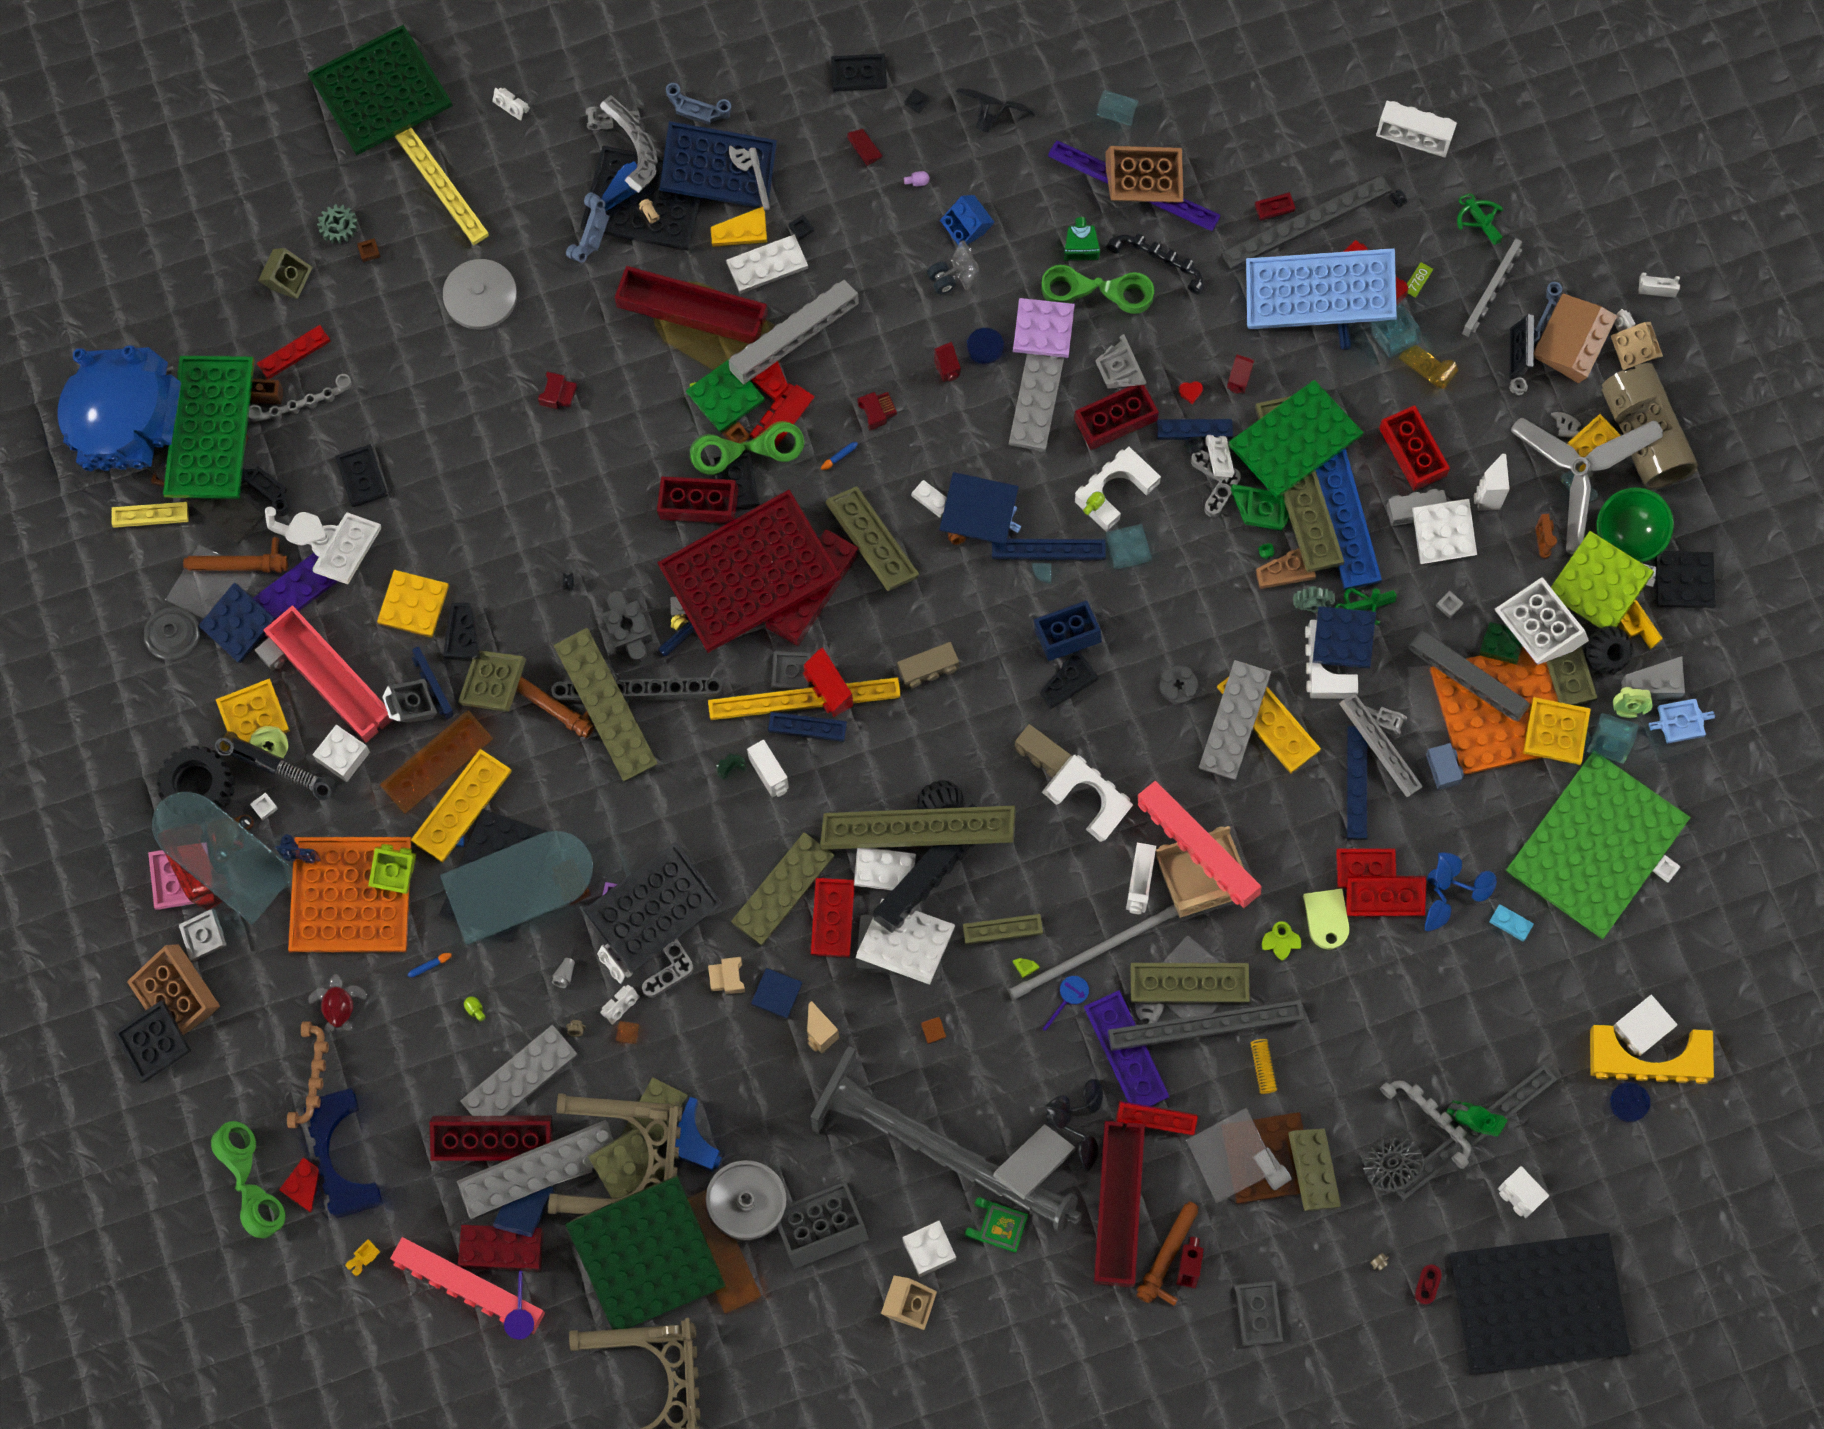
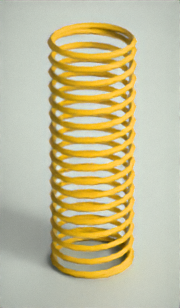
M1259 1039L1250 1043L1252 1045V1054H1254L1253 1060H1255L1254 1066H1256L1257 1081L1259 1083L1266 1082L1259 1084L1261 1094L1277 1091L1275 1078H1273L1275 1075L1272 1072L1274 1069H1271L1273 1066H1270L1273 1063H1269L1272 1060H1269L1271 1057H1268L1271 1054H1267L1270 1053L1267 1039ZM1266 1040L1264 1042L1254 1043L1256 1041Z

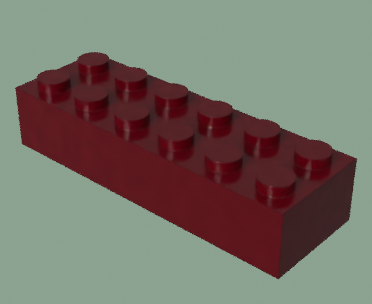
M827 529L819 540L842 579L765 621L767 629L796 646L800 645L858 557V547Z
M552 1115L433 1116L429 1122L430 1161H506L553 1142Z

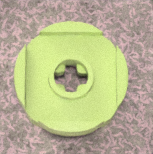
M1625 687L1613 699L1614 711L1616 710L1619 716L1625 718L1637 717V714L1641 712L1644 715L1653 706L1649 690Z
M264 726L257 729L251 735L249 743L281 758H284L286 755L288 739L279 727ZM266 741L274 744L271 750L263 747Z

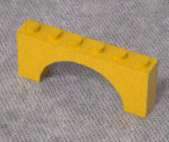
M1593 1025L1590 1029L1591 1076H1596L1597 1079H1608V1076L1616 1077L1617 1080H1628V1077L1636 1078L1637 1081H1648V1078L1656 1079L1657 1082H1667L1668 1079L1676 1080L1677 1083H1687L1688 1080L1696 1081L1697 1084H1707L1708 1081L1714 1078L1713 1031L1692 1030L1689 1033L1687 1046L1680 1056L1666 1062L1651 1063L1639 1060L1628 1054L1617 1041L1614 1026Z

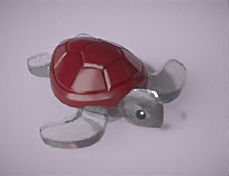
M334 974L330 979L331 989L318 988L308 998L310 1004L322 999V1013L328 1021L325 1026L326 1033H330L335 1027L339 1028L341 1026L344 1030L351 1031L352 1025L348 1021L353 1011V1000L351 997L367 998L366 992L359 986L351 985L342 989L340 976Z

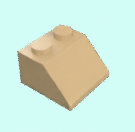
M811 1001L808 1006V1044L815 1052L819 1050L822 1054L839 1039V1032L832 1022Z
M893 1276L881 1314L895 1321L925 1330L937 1291L910 1278Z

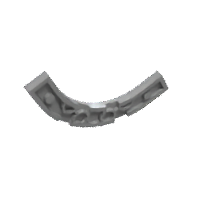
M610 95L601 103L600 107L624 128L634 143L638 155V165L625 181L632 189L639 193L650 183L656 173L655 168L658 161L655 147L648 133H644L638 126L640 122Z

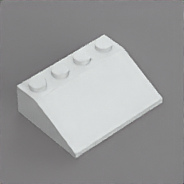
M1543 577L1495 608L1497 614L1537 665L1573 652L1589 641L1583 627Z

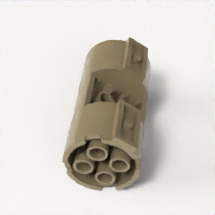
M1643 363L1635 365V369L1622 370L1614 374L1602 384L1603 389L1601 390L1615 422L1619 424L1623 434L1653 420L1657 421L1663 431L1662 438L1631 455L1644 487L1648 490H1653L1685 480L1697 472L1698 463L1678 423L1653 364Z

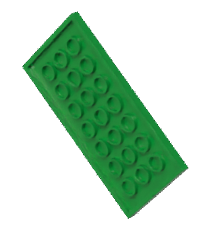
M179 356L177 379L181 382L172 443L168 449L164 497L239 499L255 362L253 357Z

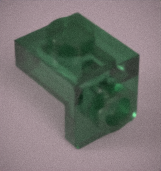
M729 753L725 760L721 759L717 764V776L724 780L735 765L745 771V759L738 754L733 755Z

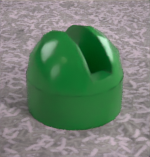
M1263 544L1258 548L1263 559H1268V556L1273 557V544Z

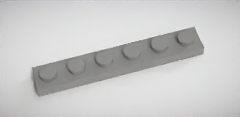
M1515 238L1466 323L1463 335L1469 337L1471 332L1475 333L1480 325V322H1478L1479 318H1484L1489 309L1486 307L1489 302L1493 303L1497 295L1495 293L1497 287H1502L1505 278H1503L1505 273L1509 274L1514 266L1512 263L1513 259H1518L1520 256L1522 241Z
M1356 693L1339 703L1405 796L1409 797L1423 787Z

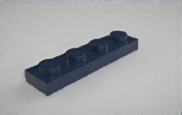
M1232 419L1157 420V440H1184L1191 437L1206 439L1207 435H1213L1217 438L1220 436H1226L1227 439L1233 438Z
M419 646L412 649L413 656L411 660L415 667L419 666L421 679H425L430 687L428 692L431 698H436L438 712L440 715L444 714L447 720L454 717L453 711Z
M771 712L768 732L844 742L847 721Z

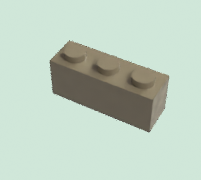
M951 642L897 662V668L905 687L915 688L921 685L923 681H933L944 673H954L959 668V660Z
M1030 724L1015 741L1016 751L1022 756H1028L1036 767L1044 768L1051 778L1057 774L1069 757L1072 756Z

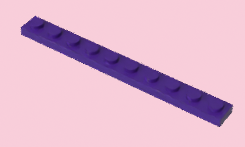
M1060 141L1054 143L1048 157L1108 184L1106 162ZM1184 198L1183 203L1149 202L1210 231L1214 230L1221 215Z

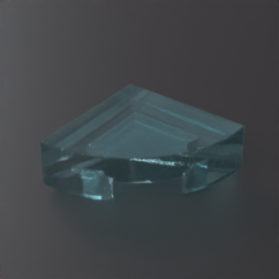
M1032 563L1035 576L1042 582L1051 584V564Z

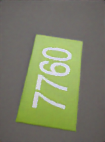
M1420 262L1407 283L1409 295L1416 298L1433 268Z

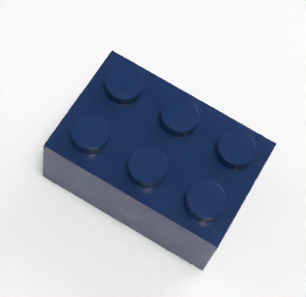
M1087 600L1034 619L1035 633L1048 661L1102 642L1101 629Z

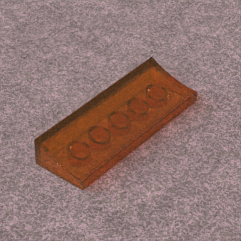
M467 710L385 779L379 787L405 814L472 758L479 749H482L492 741L493 738L470 711Z

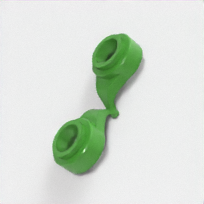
M1056 265L1049 268L1042 277V294L1047 301L1071 304L1076 299L1089 295L1097 287H1099L1104 296L1115 302L1127 313L1138 314L1144 312L1153 302V283L1147 276L1141 273H1128L1109 281H1103L1101 278L1091 280L1069 266ZM1056 281H1064L1070 285L1071 291L1065 296H1057L1052 293L1050 286ZM1136 288L1143 292L1144 299L1140 303L1132 304L1125 300L1124 293L1128 289Z
M787 421L773 423L767 430L749 442L738 443L714 434H705L698 437L691 445L690 460L697 470L707 475H715L722 472L744 450L772 457L777 461L788 462L797 458L802 452L804 437L797 426ZM782 432H790L795 439L793 448L786 453L777 451L774 445L776 436ZM708 445H716L721 450L720 461L712 466L705 465L701 460L702 449Z
M237 1121L227 1122L213 1134L211 1139L212 1151L232 1171L237 1179L235 1189L238 1192H242L240 1219L243 1227L254 1237L268 1238L283 1226L285 1210L280 1201L274 1196L266 1194L257 1185L245 1184L252 1167V1154L256 1149V1139L253 1132L245 1124ZM229 1132H236L243 1137L245 1149L236 1148L231 1144ZM259 1204L267 1205L272 1209L274 1213L273 1222L266 1221L260 1216L258 1212Z

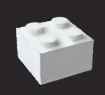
M335 725L313 753V756L319 764L345 782H348L370 751L367 745L338 725Z
M1522 1166L1498 1188L1500 1196L1505 1201H1510L1514 1205V1211L1519 1216H1524L1525 1218L1549 1197L1547 1192Z
M940 1221L903 1237L904 1245L919 1277L956 1261V1256Z

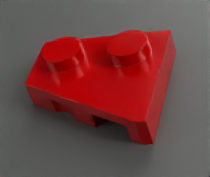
M778 361L750 380L775 401L789 389Z

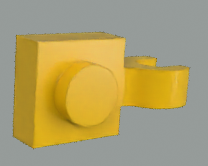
M368 1239L354 1252L355 1257L349 1260L345 1266L349 1270L356 1266L352 1273L358 1276L362 1272V1265L367 1266L376 1258L380 1251Z

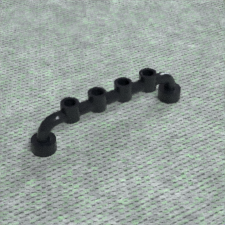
M1127 234L1120 235L1115 239L1111 238L1106 245L1109 251L1118 254L1123 247L1122 242H1128L1135 249H1142L1153 258L1158 257L1169 266L1174 265L1180 268L1183 273H1190L1195 276L1196 280L1192 279L1188 285L1189 291L1193 294L1199 295L1204 289L1202 284L1203 276L1199 270L1193 267L1195 264L1191 259L1186 258L1182 262L1177 259L1178 254L1175 251L1169 250L1166 254L1161 251L1162 246L1159 243L1153 242L1152 245L1145 243L1146 238L1141 234H1137L1135 237Z

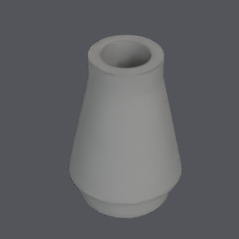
M564 958L562 964L552 975V983L560 988H566L567 985H570L575 961L570 958Z

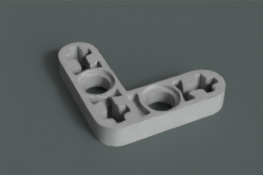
M1201 450L1192 454L1191 464L1196 469L1219 481L1204 507L1206 515L1216 517L1221 513L1232 495L1231 486L1239 484L1241 474L1237 469L1233 468L1235 479L1231 481L1230 486L1227 485L1229 477L1214 476V473L1211 471L1210 455ZM1203 457V461L1196 462L1197 458ZM1219 489H1225L1227 490L1228 495L1225 497H1221L1218 495L1217 491ZM1216 500L1219 501L1216 509L1210 511V506H1213Z
M675 939L674 942H671L662 949L671 965L643 982L642 990L645 996L654 998L692 974L694 969L692 961L678 939ZM671 947H678L680 953L677 956H671L669 949ZM682 958L685 965L689 964L688 971H680L681 964L677 960ZM665 973L673 975L671 982L666 983L662 980ZM659 978L660 983L663 985V987L660 988V986L657 985L654 987V992L646 991L648 989L647 985H656V979Z

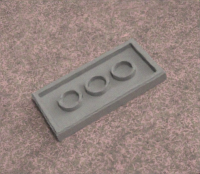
M1044 1124L994 1172L993 1176L1024 1200L1075 1151V1147Z

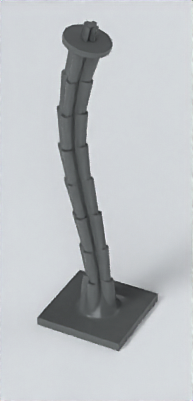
M850 1046L847 1047L810 1116L813 1132L820 1135L832 1110L856 1119L862 1118L888 1135L890 1133L915 1151L918 1149L942 1166H948L969 1181H975L1000 1197L1003 1195L1028 1211L1033 1210L1053 1221L1054 1229L1059 1232L1063 1231L1070 1221L1075 1224L1080 1222L1082 1213L1075 1210L1077 1195L1069 1193L1066 1197L1042 1189V1186L1039 1185L1023 1200L993 1176L1000 1166L986 1161L985 1157L957 1145V1142L928 1129L929 1126L900 1113L899 1109L872 1098V1094L850 1079L856 1067V1050Z

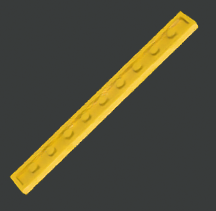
M898 677L846 684L853 695V703L901 698ZM812 688L708 700L710 720L823 707L822 704L824 703L821 697L817 698Z

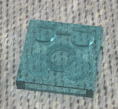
M1142 524L1105 532L1115 569L1152 560Z

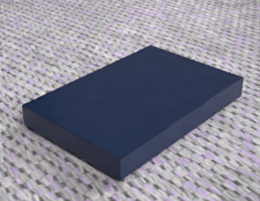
M546 1187L503 1205L493 1223L494 1228L532 1237L547 1207L549 1195L554 1192L553 1187Z

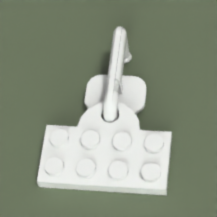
M267 507L265 509L266 523L269 530L285 536L289 542L301 546L309 544L312 546L313 552L319 556L313 567L314 573L345 584H349L381 530V524L347 512L338 526H322L317 516L307 512L295 515L290 525L287 526L275 521V508Z

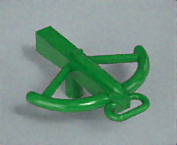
M1471 193L1461 196L1459 203L1464 205V207L1460 210L1457 217L1459 230H1462L1463 226L1481 227L1494 245L1499 244L1503 237L1491 223L1497 210L1502 212L1503 207L1488 200L1475 201V196ZM1468 196H1471V197H1472V198L1469 199V200L1466 199L1465 203H1463V202L1461 201L1462 199H1464V198H1466V197H1468ZM1479 206L1494 207V210L1491 214L1485 216ZM1469 210L1477 223L1462 222L1465 212Z
M1355 588L1346 589L1343 596L1344 604H1337L1335 608L1342 606L1344 609L1362 611L1372 609V612H1376V607L1395 603L1397 595L1394 590L1380 594L1379 589H1373L1370 598ZM1353 592L1364 598V600L1350 603L1349 594ZM1375 620V625H1379L1380 621Z

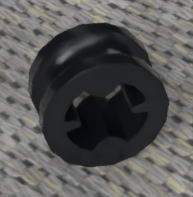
M1397 189L1396 193L1390 194L1391 201L1396 207L1400 208L1402 204L1407 203V197L1402 190Z
M563 573V590H566V588L573 590V573H570V575Z

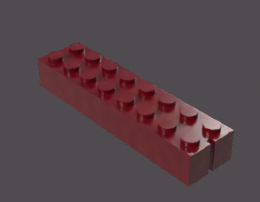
M630 266L625 267L614 297L617 308L748 344L754 343L760 338L768 315L767 304Z
M1105 1121L1094 1284L1134 1288L1145 1124L1127 1123L1126 1130H1122L1123 1122Z

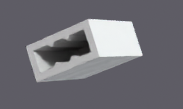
M763 739L747 749L749 761L772 798L776 795L780 797L789 789L788 778Z
M1650 995L1615 1023L1614 1033L1618 1039L1623 1040L1627 1044L1628 1051L1639 1058L1677 1026V1023L1657 1000Z

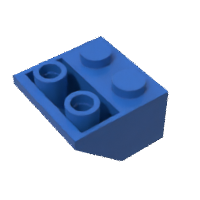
M975 195L961 196L940 220L960 248L983 236L995 223Z

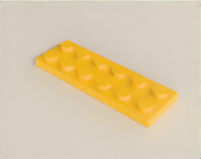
M1228 678L1217 685V689L1222 694L1224 693ZM1267 687L1253 731L1289 773L1292 774L1319 753L1321 748Z
M479 749L412 837L411 842L443 863L480 815L482 809L486 807L511 774L512 770L482 749Z

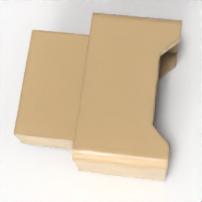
M741 957L721 959L722 964L708 966L711 992L725 990L726 995L745 992L744 984L740 981L739 968L742 966Z

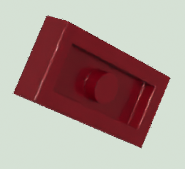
M1290 192L1259 200L1254 204L1260 221L1295 212L1296 209Z

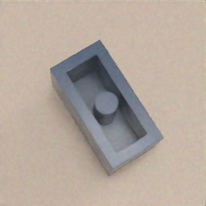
M1451 743L1428 749L1426 757L1437 789L1440 790L1460 784L1464 773L1462 767L1457 764L1458 755L1455 748L1452 749Z

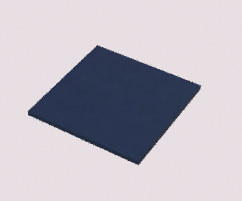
M953 472L939 530L1005 545L1019 486Z

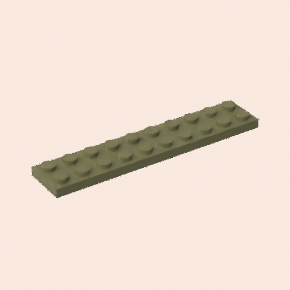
M1291 396L1256 403L1255 409L1258 418L1261 419ZM1314 471L1283 494L1307 573L1344 565L1335 530L1316 471Z
M1015 806L824 813L820 846L824 850L1014 842L1016 809Z

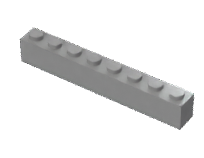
M845 280L834 284L830 290L820 294L813 302L807 303L800 311L791 314L783 323L777 324L773 330L763 334L754 343L748 344L740 353L734 354L729 360L730 371L744 385L859 304L858 293Z

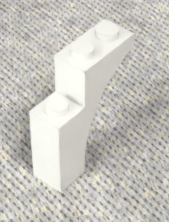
M1137 843L1126 905V910H1130V913L1141 914V912L1145 913L1156 851V846Z

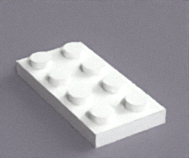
M795 234L726 260L740 294L808 269V264Z

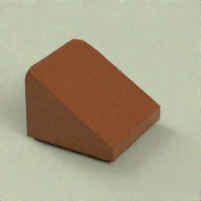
M740 422L734 423L722 432L727 440L742 443L750 437Z
M940 1017L921 1023L927 1044L946 1038Z

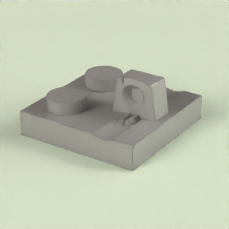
M213 909L179 924L190 961H196L227 946L216 911Z

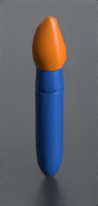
M852 442L830 459L826 460L820 469L828 470L833 464L852 452L858 443Z
M443 953L438 958L412 969L408 973V977H415L440 963H445L452 954Z

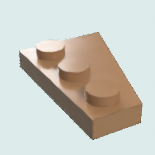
M1299 548L1256 569L1260 589L1309 581L1316 578L1315 571L1307 573Z

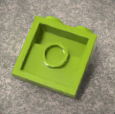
M381 844V847H376L368 886L407 894L411 874L414 870L416 854L412 853V849L400 848V851L394 850L393 846L389 844Z

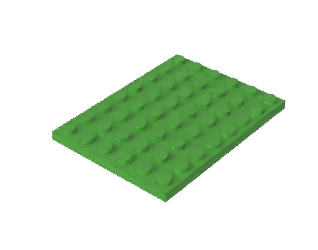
M1593 751L1509 865L1506 872L1598 937L1604 939L1691 817L1602 755Z

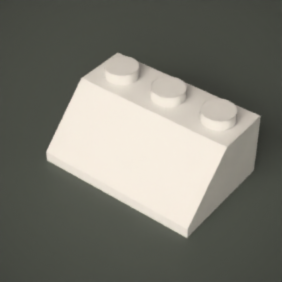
M1502 454L1487 469L1483 478L1480 479L1477 492L1474 493V504H1477L1478 510H1501L1509 491L1506 454Z

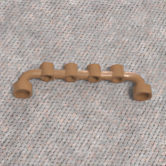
M303 1021L301 1024L302 1037H311L312 1033L317 1036L314 1044V1059L311 1063L312 1074L309 1079V1094L306 1097V1112L302 1116H299L298 1112H288V1128H297L298 1124L309 1121L313 1116L314 1108H320L321 1104L320 1096L316 1095L317 1090L323 1089V1078H319V1074L326 1070V1061L322 1060V1054L328 1053L329 1044L324 1042L323 1030L318 1026H313L311 1021Z

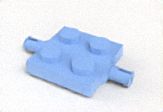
M1696 699L1659 705L1657 709L1660 720L1649 723L1650 731L1662 729L1667 744L1700 738L1706 735L1703 726L1704 720L1715 719V715H1713V711L1702 713Z

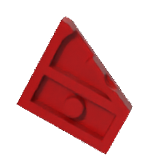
M303 1157L279 1190L311 1213L313 1211V1201L317 1191L320 1169Z

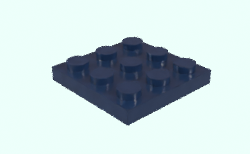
M234 582L198 626L237 662L241 663L264 636L265 632L263 630L276 618L238 583Z
M1318 606L1312 663L1370 669L1376 612Z

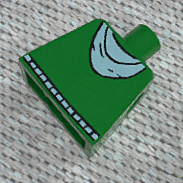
M1084 217L1076 218L1075 226L1068 227L1064 261L1099 260L1100 248L1095 227L1093 225H1086V218Z

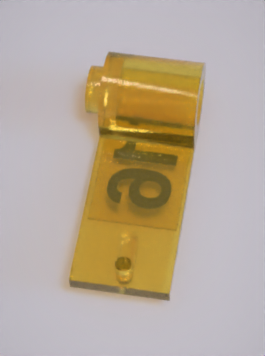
M1412 341L1399 356L1401 361L1441 389H1445L1458 372L1457 364L1454 361L1443 360L1440 363Z

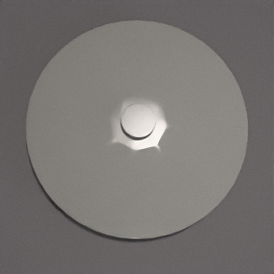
M475 259L459 265L449 274L443 287V301L448 314L458 324L470 329H488L499 325L512 313L517 301V288L511 273L504 266L492 260Z
M745 1160L730 1163L713 1176L707 1188L706 1209L709 1218L718 1230L731 1238L739 1240L761 1238L776 1228L785 1212L786 1192L781 1179L772 1169L759 1162Z

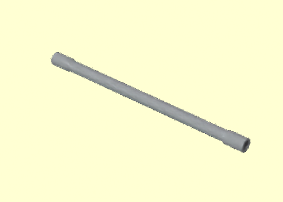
M1175 905L1167 907L1164 911L1046 972L1010 988L1009 991L1015 1000L1032 989L1142 932L1178 916Z

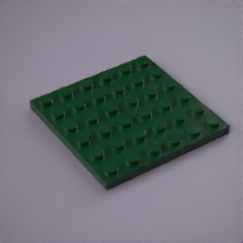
M404 24L307 73L356 156L453 106L450 98Z
M678 1175L565 1224L612 1330L628 1329L726 1287V1283Z

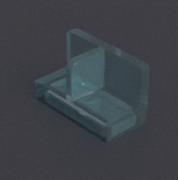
M1104 90L1098 104L1097 115L1131 126L1138 100Z

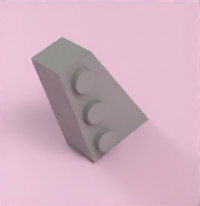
M1682 656L1625 675L1621 682L1622 689L1631 687L1632 689L1649 690L1652 700H1680L1685 693Z

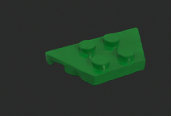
M1235 484L1231 486L1232 494L1244 524L1282 531L1290 519L1283 495L1276 498L1268 490Z

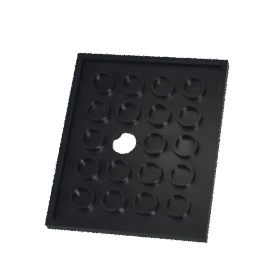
M603 145L590 192L597 194L601 199L622 166L633 161L638 165L637 152ZM657 156L656 173L648 186L606 211L609 219L604 234L688 251L702 198L660 191L664 157ZM645 199L653 202L652 206L660 217L659 220L651 224L645 214L636 209V205ZM586 206L580 226L581 230H585L591 213V208Z

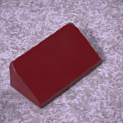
M864 129L847 133L848 140L867 166L883 157Z

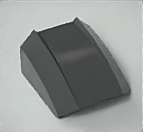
M425 679L388 686L382 697L389 718L398 722L431 720L437 714Z

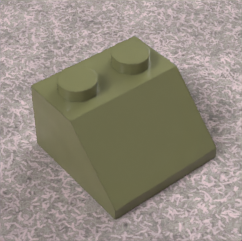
M286 248L273 249L258 281L272 291L298 299L313 267Z

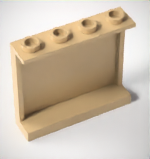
M1218 827L1209 832L1243 867L1230 835V827ZM1177 843L1165 844L1156 849V859L1179 918L1232 901L1231 895L1227 891H1222L1218 887L1217 881L1213 877L1209 878L1205 874L1204 868L1200 864L1196 865L1187 851H1182Z

